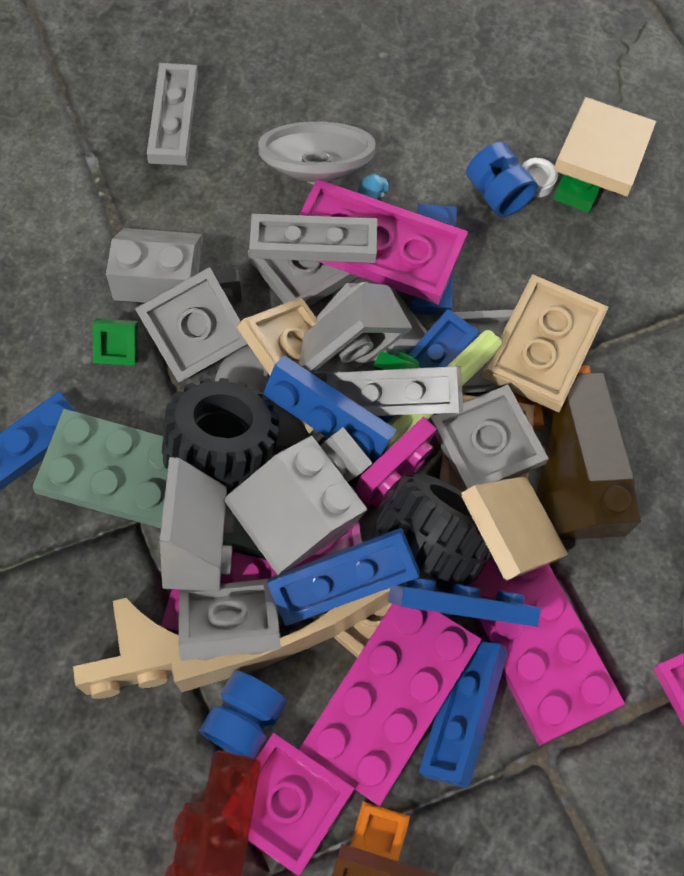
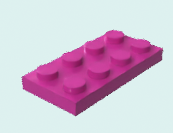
M319 179L316 180L299 214L301 216L377 218L376 263L317 262L382 285H388L390 288L439 305L468 234V231Z
M495 560L488 561L477 580L467 586L481 588L480 597L496 599L497 590L525 595L524 604L541 608L538 627L474 618L485 642L501 644L508 651L502 675L539 747L625 705L549 564L506 580Z
M391 604L299 751L348 783L369 800L381 806L482 639L439 612Z

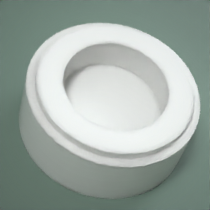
M532 158L522 164L538 184V190L534 197H544L553 191L558 178V172L554 170L555 166L550 161L542 158Z

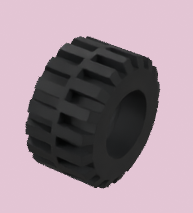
M208 378L200 380L199 385L194 383L185 385L183 392L177 391L172 396L171 403L167 404L165 411L162 443L165 468L168 469L169 457L180 458L226 486L227 495L230 494L274 457L279 433L278 413L273 412L274 405L270 399H262L263 393L258 389L250 390L247 388L248 384L240 381L236 384L229 382V379L219 378V381H212Z
M415 473L405 474L377 520L376 528L379 534L384 535L402 528L419 570L447 582L461 585L473 584L492 554L462 498L461 493L463 491L431 476Z

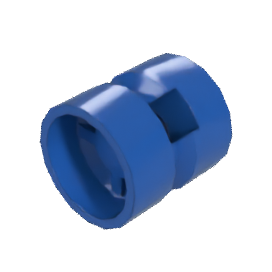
M504 142L493 143L485 147L470 161L466 169L468 179L479 193L484 194L487 204L496 216L501 218L508 217L524 208L533 199L538 190L536 180L525 167L519 166V159Z
M233 671L220 693L224 700L223 705L212 707L199 732L231 754L253 763L267 739L263 731L264 727L275 725L287 704V700L262 681L244 672Z

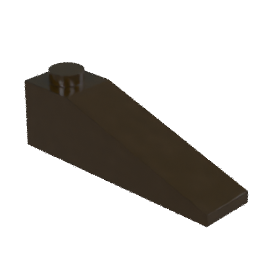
M577 374L560 412L553 410L551 430L545 449L549 459L543 465L536 495L560 540L627 536L641 522L634 477L604 374Z

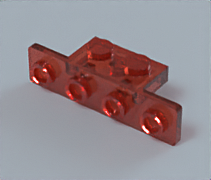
M224 751L213 753L204 802L185 803L183 811L179 813L175 821L173 838L177 844L173 864L168 866L164 876H242L261 762L258 759Z

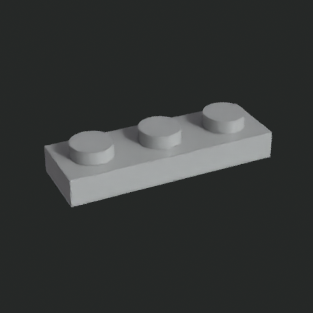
M159 63L147 147V159L150 164L187 166L198 80L197 65Z
M252 214L249 246L250 258L376 263L377 218Z
M461 366L326 373L328 385L375 416L463 412Z

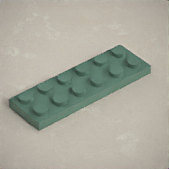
M63 409L33 484V490L39 495L161 528L168 469L165 468L163 463V436ZM234 517L233 533H224L223 545L232 546L233 549L264 557L238 519Z

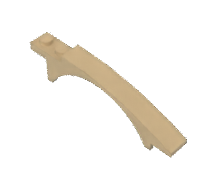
M420 570L418 578L426 579L430 575ZM390 588L331 609L303 629L281 637V650L265 651L255 655L246 653L219 656L209 660L191 659L181 661L179 635L154 623L142 614L127 598L113 601L121 656L73 666L75 686L86 695L91 694L92 698L101 699L115 696L120 693L121 687L138 684L140 688L160 686L167 682V677L173 676L174 683L181 692L229 679L233 671L249 673L259 670L339 635L341 632L390 604L388 602Z

